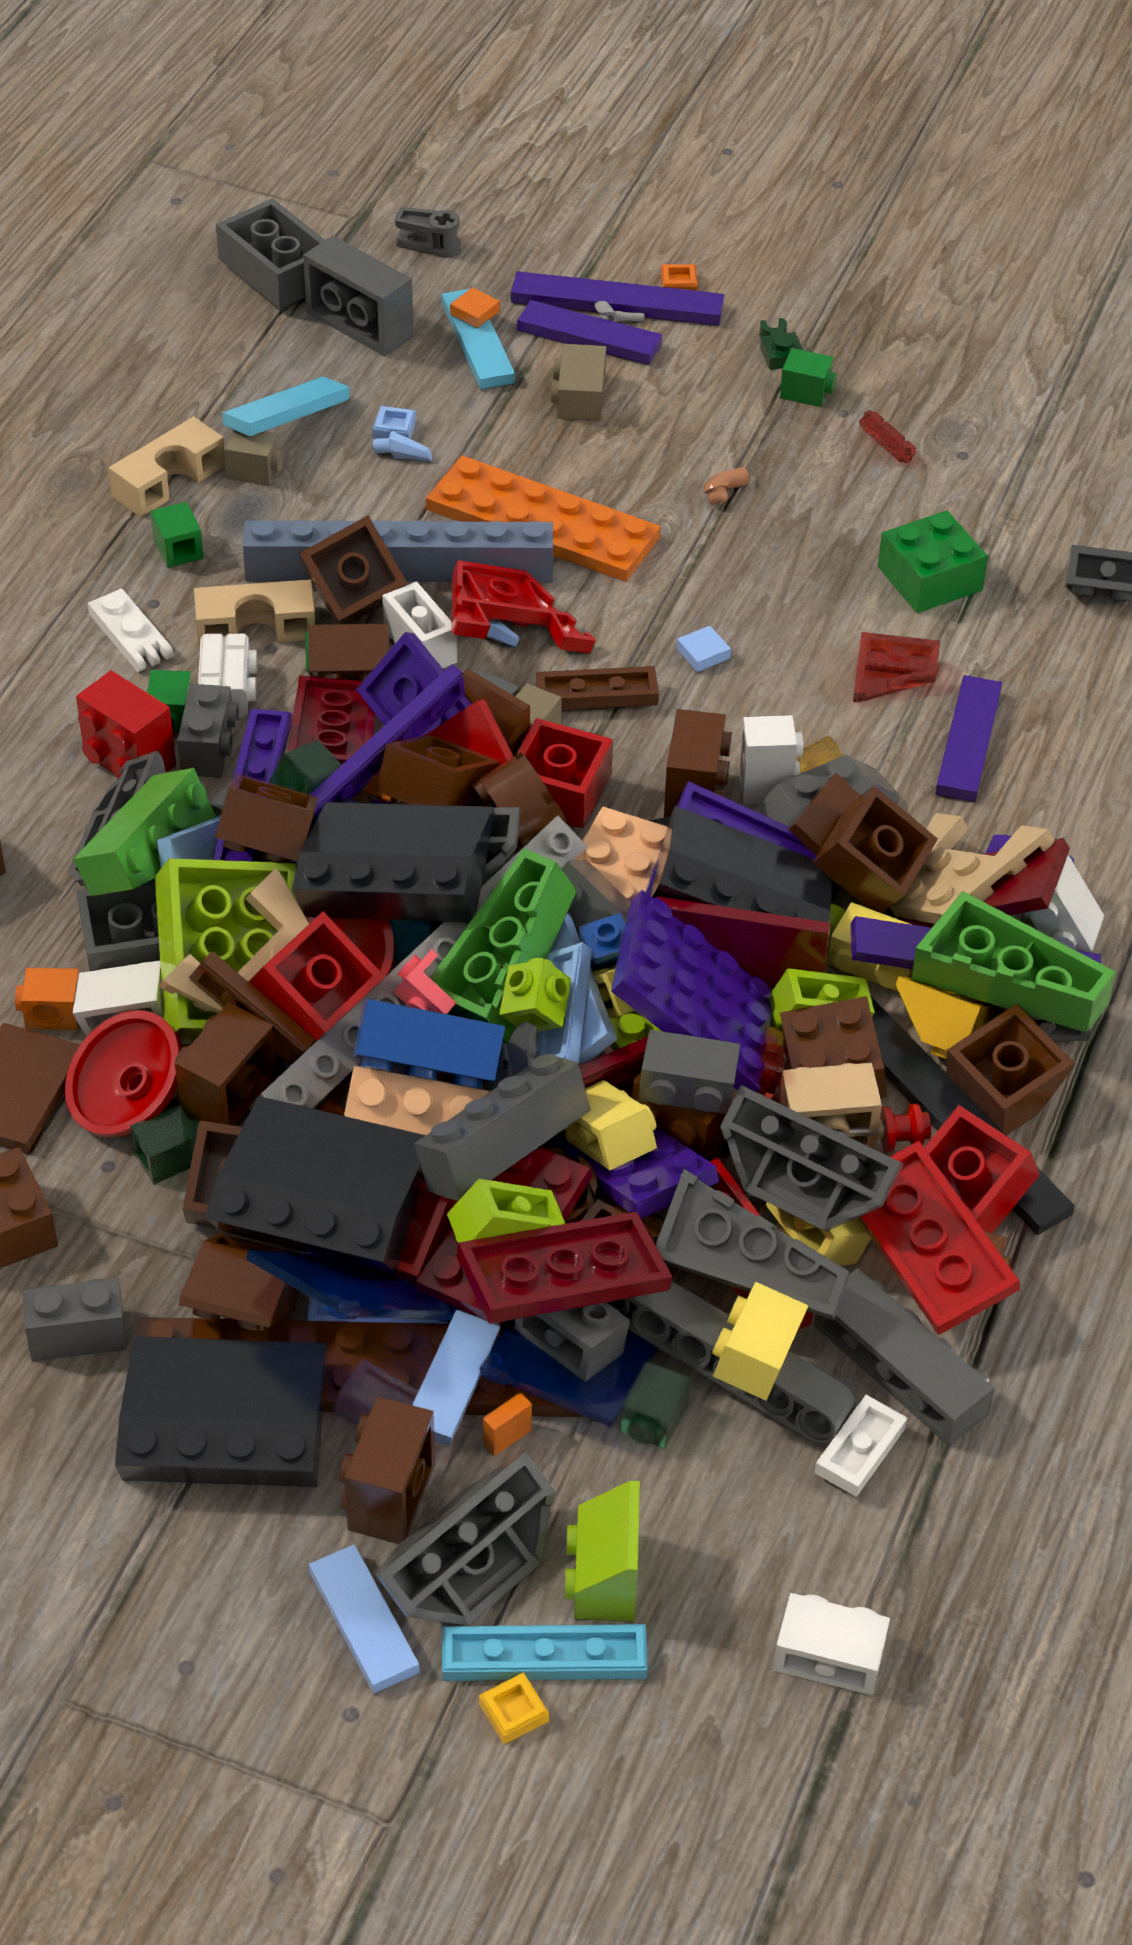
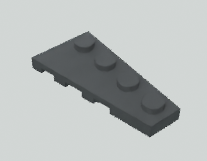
M683 1169L655 1245L666 1265L747 1292H751L754 1283L757 1282L807 1304V1312L831 1320L835 1319L849 1279L848 1270L798 1239L794 1240L775 1228L771 1222L749 1212L735 1203L734 1199L718 1189L717 1191L701 1182L697 1176Z

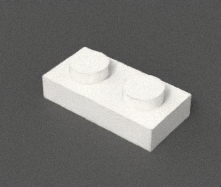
M865 1395L816 1462L815 1474L857 1497L906 1429L908 1418Z

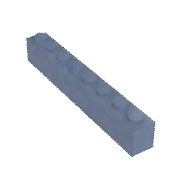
M245 521L243 537L245 580H310L301 564L300 552L357 521ZM372 521L407 582H452L453 570L457 560L526 570L537 582L553 583V522Z

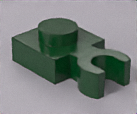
M779 318L777 328H771L765 320H761L759 335L761 338L760 349L769 370L781 369L784 367L791 349L803 350L796 332L787 333V322L784 318Z

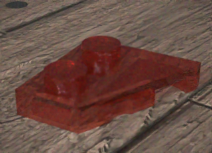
M862 632L853 702L859 703L935 682L940 641Z
M767 1026L763 1034L765 1043L762 1045L761 1061L764 1068L758 1080V1086L761 1089L757 1093L778 1103L781 1085L779 1081L783 1074L788 1050L784 1049V1030Z

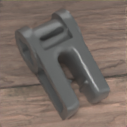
M402 207L396 213L395 226L400 229L396 238V245L398 247L446 258L455 256L461 251V240L457 237V230L460 228V217L455 212Z

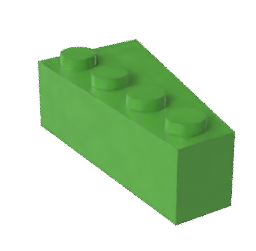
M190 768L153 775L73 858L90 896L132 890L154 879L161 869L157 840L216 817L207 798L206 789L201 784L195 769Z
M523 848L430 977L433 982L456 1002L447 1015L505 1026L502 1043L507 1045L517 1026L499 1015L508 966L525 963L532 958L547 959L548 953L551 951L577 891L556 861Z
M962 891L917 945L912 980L1006 1009L1018 1004L1029 1016L1087 1033L1109 1005L1116 972Z

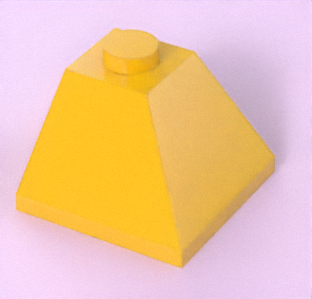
M912 975L898 976L895 984L920 1040L932 1045L931 1053L947 1059V1049L987 1024L996 1005L914 981L912 980Z

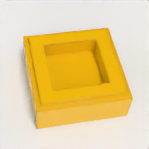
M524 1672L479 1695V1705L504 1745L549 1722V1712Z

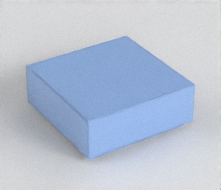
M380 406L372 429L373 439L389 438L391 431L411 439L416 424V411Z
M711 626L677 638L676 649L696 672L730 659L731 648Z

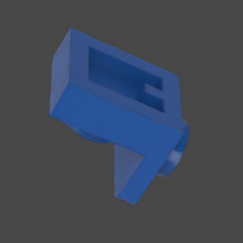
M621 913L579 926L580 941L592 949L591 971L617 964L626 925Z

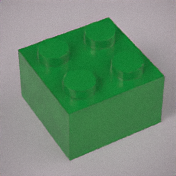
M946 510L882 532L878 568L914 611L920 613L983 591L988 555L951 513Z

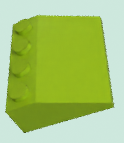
M169 858L155 875L161 982L189 954L201 963L211 951L238 973L278 932L246 900L247 896L276 868L281 873L295 898L292 886L296 872V863ZM162 989L164 1020L173 1026L182 1044H192L202 1033L206 1021L212 1015L218 1014L212 1010L206 1012L194 1006V1001L176 992L171 994Z

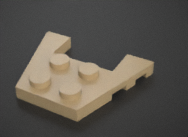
M936 813L929 823L927 830L936 836L938 840L904 897L889 908L896 917L936 924L962 891L984 901L994 893L990 887L1005 874L1014 876L1027 866L1023 859L1038 847L1045 852L1055 843V840L1048 829L1021 825L995 856L952 850L969 827L961 816Z
M276 868L246 898L278 931L238 972L247 981L309 925L284 878ZM189 954L159 986L171 994L176 992L194 1001V1006L206 1012L212 1010L218 1014L223 1008L189 978L200 965Z

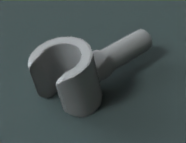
M599 301L594 306L602 314L599 316L593 315L594 317L613 322H644V313L614 311L606 301Z

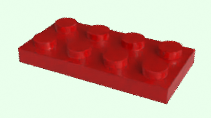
M920 1141L890 1156L903 1163V1166L883 1207L858 1217V1220L936 1333L941 1335L1019 1291L1020 1281Z

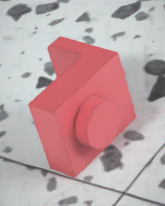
M433 949L422 960L415 954L397 973L403 981L393 993L407 1007L447 1014L456 1002L424 973L438 956Z

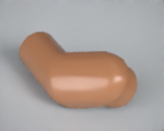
M740 467L718 472L711 477L704 485V494L708 495V502L712 505L723 503L728 498L726 490L748 485L749 476L746 468Z

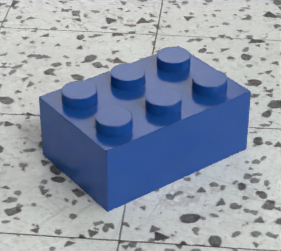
M367 999L362 1006L352 1058L362 1060L361 1067L388 1072L391 1070V1066L407 1069V1076L436 1080L437 1075L451 1077V1084L482 1089L483 1084L487 1085L495 1081L505 1026Z

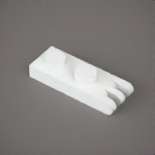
M123 589L88 602L89 615L137 672L146 669V663L143 658L151 666H155L160 663L158 653L164 660L174 657L170 644Z

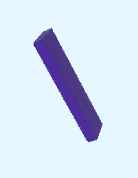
M533 300L529 301L517 319L518 331L567 344L606 346V354L650 365L662 345V334Z
M963 675L935 795L976 802L1003 682Z

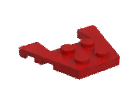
M457 560L452 573L453 635L486 639L491 627L489 622L501 619L512 621L524 627L530 624L546 626L560 650L590 654L596 642L589 632H585L582 635L575 628L577 620L570 613L557 611L552 606L555 598L526 570Z

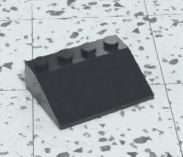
M326 802L299 853L292 891L305 917L314 918L324 911L329 918L470 923L477 913L495 814L494 807Z
M675 806L649 895L652 898H657L658 896L828 922L831 910L832 879L813 864L815 860L813 858Z
M259 1096L218 1174L205 1219L223 1232L396 1274L424 1180L414 1143L426 1135Z
M134 1336L119 1416L115 1466L121 1479L124 1481L318 1487L327 1343Z

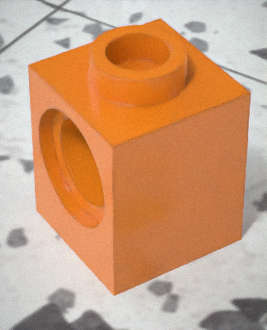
M26 967L23 985H17L15 990L16 1011L23 1012L25 1029L78 1030L79 1024L73 1015L79 969Z

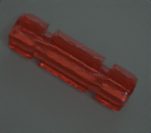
M871 410L864 412L863 417L859 420L860 427L865 432H870V436L886 451H891L892 456L897 461L906 464L911 462L912 457L916 454V447L908 440L905 442V437L887 421L884 423V418L877 412H872Z

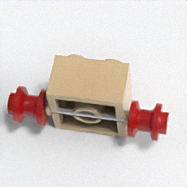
M845 1063L838 1066L799 1067L782 1070L779 1104L874 1150L876 1149L877 1139H881L885 1152H892L896 1142L909 1141L912 1145L920 1141L923 1146L924 1140L931 1138L928 1112H921L919 1104H910L906 1114L894 1115L889 1106L882 1107L872 1063Z

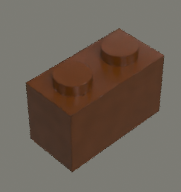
M388 624L308 625L309 675L313 677L364 681L389 651Z

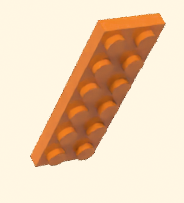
M463 455L425 498L426 510L461 522H553V556L624 582L628 581L661 537L660 525Z

